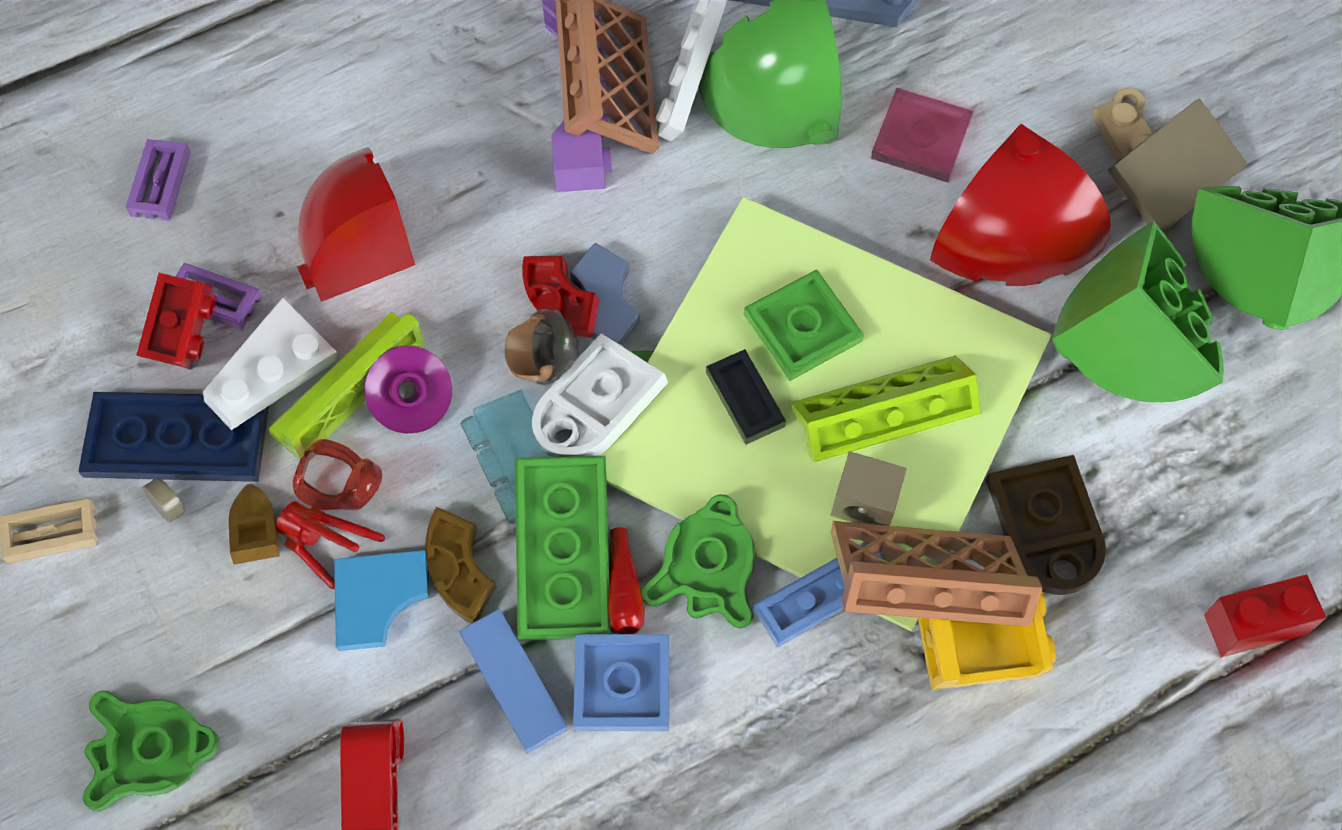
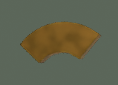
M436 507L427 528L425 541L429 573L437 592L446 605L463 620L473 624L479 620L496 588L494 580L480 571L474 560L473 543L477 533L476 524Z

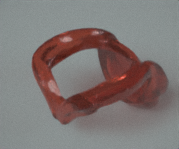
M320 439L304 451V456L300 459L293 477L292 488L298 499L320 510H359L377 492L382 481V469L369 458L361 459L353 450L343 444ZM316 455H324L347 463L352 468V472L348 477L343 492L336 495H328L304 480L309 461Z

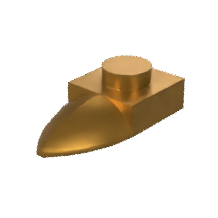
M247 484L239 492L229 512V546L234 565L280 557L278 532L276 530L277 521L272 504L266 494L253 484Z

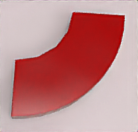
M523 256V284L529 300L538 313L543 314L545 320L550 325L562 332L579 337L593 338L599 306L597 295L594 292L579 290L570 283L567 276V262L563 256Z

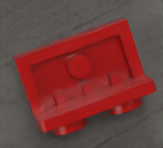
M159 272L136 356L191 370L193 361L198 362L203 353L205 337L200 336L204 319L210 320L214 312L216 296L211 294L213 287L198 280L195 282Z

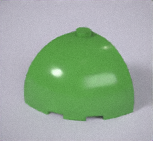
M773 0L769 2L770 10L751 21L746 15L722 35L724 42L715 53H709L698 86L704 106L721 128L742 141L767 148H791L808 144L821 145L830 140L837 139L842 102L841 76L836 40L826 0Z
M1240 186L1199 188L1192 217V239L1195 254L1208 282L1228 303L1237 309L1263 319L1262 324L1269 328L1287 330L1290 326L1313 320L1322 315L1342 296V201L1326 198L1325 201L1316 199L1297 201L1299 192L1263 188L1262 193L1244 191L1242 194Z
M1154 221L1126 238L1105 255L1078 283L1060 311L1052 337L1057 351L1064 358L1070 359L1087 378L1111 393L1137 401L1164 403L1197 396L1223 383L1224 368L1221 345L1218 341L1211 342L1210 333L1206 324L1213 321L1208 305L1200 289L1194 292L1191 291L1187 284L1186 276L1181 269L1186 266L1184 260Z

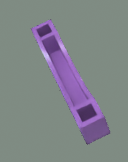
M542 0L545 28L558 38L555 0ZM595 15L596 20L600 24L599 15ZM597 47V50L602 55V47ZM600 80V84L605 89V80ZM603 113V117L600 119L608 122L607 113ZM563 120L551 135L556 192L605 189L604 173L612 172L610 147L602 148L601 138L608 137L589 130L583 132L579 137L565 132Z

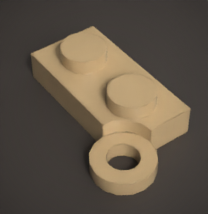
M1128 87L1118 90L1111 103L1095 107L1092 114L1095 124L1116 161H1119L1153 134L1142 115L1146 104L1145 97L1134 88ZM1131 99L1135 102L1136 106L1133 107L1128 103H1122V100Z

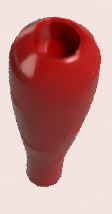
M616 527L610 531L611 557L608 616L611 627L618 634H635L644 625L645 610L636 568L629 548L628 530L624 527Z

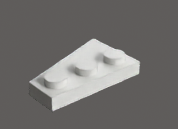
M282 298L203 391L204 402L232 430L337 362V351Z

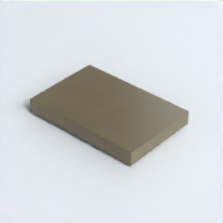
M1199 98L1107 170L1147 224L1154 221L1165 232L1194 208L1199 188L1222 186L1248 163Z

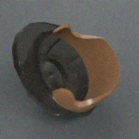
M541 309L533 313L527 321L508 332L505 342V360L509 370L516 377L533 381L540 385H550L567 372L579 357V340L576 337L573 326L565 320L560 311Z

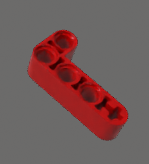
M401 719L352 721L342 726L340 738L341 830H399L397 765L402 763L404 757V727Z

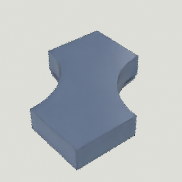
M597 243L591 246L570 272L571 280L581 290L594 292L599 298L592 339L595 340L602 333L621 345L640 322L639 314L628 305L622 293L623 283L629 273V262Z

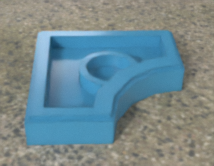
M426 550L334 559L336 647L338 651L385 647L388 629L397 614L412 603L429 599Z

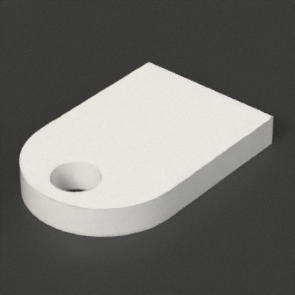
M601 333L539 400L532 417L533 433L541 448L550 457L599 456L620 437L668 384L666 376L657 368ZM564 429L573 431L567 441L559 444L552 442L557 432Z

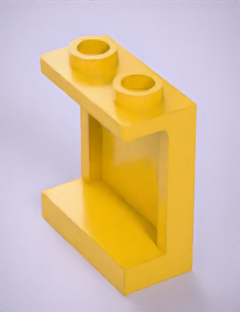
M1041 591L1031 626L918 618L931 690L1037 678L1052 670V663L1056 658V650L1052 637L1046 635L1043 620L1046 614V601L1043 592Z

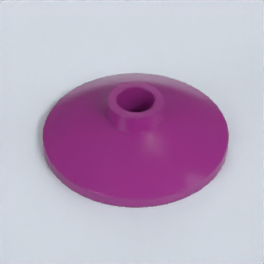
M402 346L385 352L373 363L366 375L364 396L370 413L381 425L398 433L412 434L433 427L443 418L450 406L453 388L446 366L435 354L420 347ZM405 381L410 382L414 388V392L409 398H403L399 394V386Z

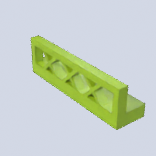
M391 311L268 429L271 436L303 462L365 402L364 384L366 375L373 363L382 354L397 347L415 346L421 348L425 344L418 320L410 313L400 318Z
M956 355L791 402L794 416L804 427L808 453L814 463L849 453V451H856L981 414L977 375Z

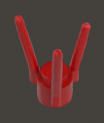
M297 501L291 502L279 515L276 522V530L287 537L284 547L296 553L331 589H335V580L307 551L304 545H314L321 536L352 552H357L359 545L325 527V524L377 542L385 540V536L382 533L326 514L314 506L309 509Z

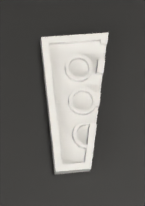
M727 0L695 1L688 27L681 43L678 62L675 64L669 78L671 87L668 98L663 100L657 113L656 121L660 122L658 137L672 142L684 131Z

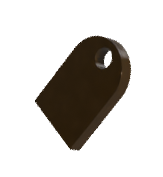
M1075 456L1061 457L988 474L986 482L1004 536H1011L1027 576L1038 577L1042 585V592L1053 595L1072 594L1087 587L1095 579L1103 566L1106 546ZM1059 560L1069 561L1075 566L1077 577L1071 580L1060 578L1054 571V562Z

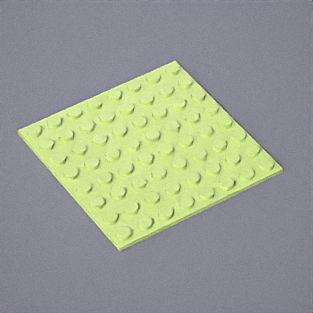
M743 197L647 362L665 374L668 384L603 454L599 455L606 456V483L681 520L705 507L713 496L727 495L737 504L738 516L754 541L756 556L801 578L837 558L831 536L833 521H850L830 515L848 453L814 463L808 453L804 427L794 416L791 402L956 355L977 375L981 414L852 452L907 468L890 526L959 532L1052 334ZM817 269L862 331L864 337L863 341L856 346L789 381L743 315L744 307ZM746 349L786 420L784 428L745 445L706 374V366ZM850 539L858 545L864 543L861 540ZM895 543L908 551L912 549L906 544ZM941 547L948 552L951 550L949 547ZM882 553L886 561L891 562L894 560L893 558ZM926 555L921 557L934 566L940 564ZM876 614L911 632L918 620L917 617Z

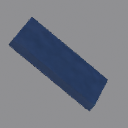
M93 392L78 472L83 478H161L162 480L258 482L269 406L231 430L204 402L203 394Z

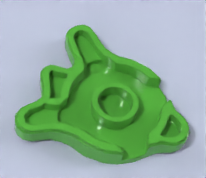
M723 494L715 495L708 501L705 507L675 525L665 545L664 562L660 571L645 583L641 589L642 600L647 605L657 607L683 594L687 598V613L692 618L698 619L713 613H720L736 628L741 629L751 625L754 619V612L748 601L747 587L754 572L756 550L750 532L738 516L737 504L731 497Z
M98 691L90 699L89 710L106 727L107 733L103 739L93 740L85 747V755L93 766L95 774L84 791V804L92 811L100 812L107 809L118 799L126 796H156L178 789L190 779L203 762L216 754L219 748L218 735L211 728L200 725L193 715L178 703L154 699L139 703H128L120 700L109 691Z

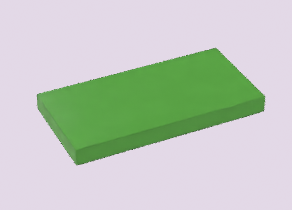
M606 456L515 458L518 641L575 639L576 634H611V624L608 616L609 556Z

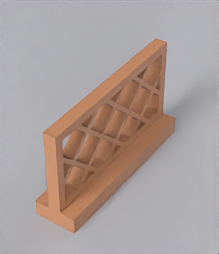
M555 0L565 132L579 137L583 132L589 130L647 153H654L659 149L646 17L607 0ZM594 11L600 15L606 25L602 27L595 18ZM620 22L633 27L635 40L631 38ZM610 29L613 32V34L622 44L623 48H621L620 50L618 49V47L606 33L607 30ZM597 41L608 54V58L604 59L597 50ZM625 52H628L637 64V73L623 54ZM610 62H614L627 79L626 81L621 82L609 66ZM600 74L612 89L609 93L600 84ZM630 84L639 95L641 105L637 103L627 90V85ZM616 94L630 112L627 116L622 113L611 98L613 95ZM602 107L615 124L600 119L603 117ZM633 117L642 128L644 136L638 134L629 122V119Z
M833 521L831 536L845 585L842 596L845 612L1031 626L1041 595L1042 585L1038 577L1027 576L1011 536ZM850 539L861 540L867 545L862 547ZM895 543L906 544L912 549L908 551ZM941 547H949L957 553L953 555ZM880 551L894 560L888 562L877 556L876 553ZM986 551L1001 552L1002 557L998 559ZM926 555L940 564L934 566L921 557ZM971 559L985 568L980 570L966 561Z

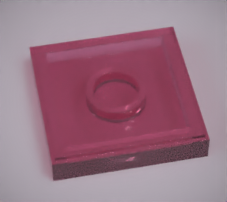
M896 88L872 149L871 159L948 183L971 122L973 111Z

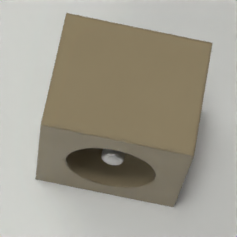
M849 451L830 516L853 523L890 526L907 468Z

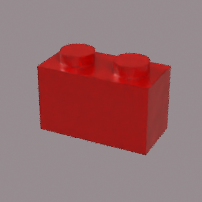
M1308 574L1219 597L1204 614L1221 658L1308 635L1327 618Z

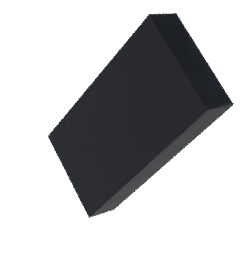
M746 349L706 366V374L745 445L785 427L786 420Z

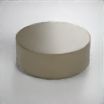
M155 478L142 487L151 504L169 523L184 513L181 501L161 478Z

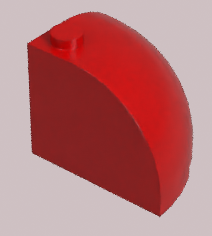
M1020 124L990 156L959 197L937 236L930 261L953 274L979 282L980 278L1006 282L1005 286L1041 284L1042 279L1060 274L1067 276L1093 260L1105 248L1111 232L1109 211L1095 183L1072 158L1031 129Z
M369 147L348 154L326 168L310 187L301 207L298 236L301 254L305 263L297 266L306 289L315 287L321 302L415 265L396 198L379 163H374V155Z

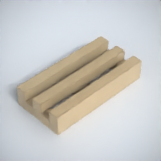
M90 498L0 516L1 558L10 564L98 545V537L94 530L97 529V524L93 517L95 504ZM82 516V520L59 525L50 524L37 527L34 530L12 534L13 529Z

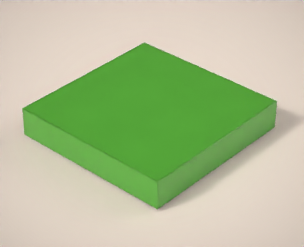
M817 269L744 307L743 315L789 381L863 341L864 334Z

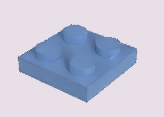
M576 634L574 731H669V634Z

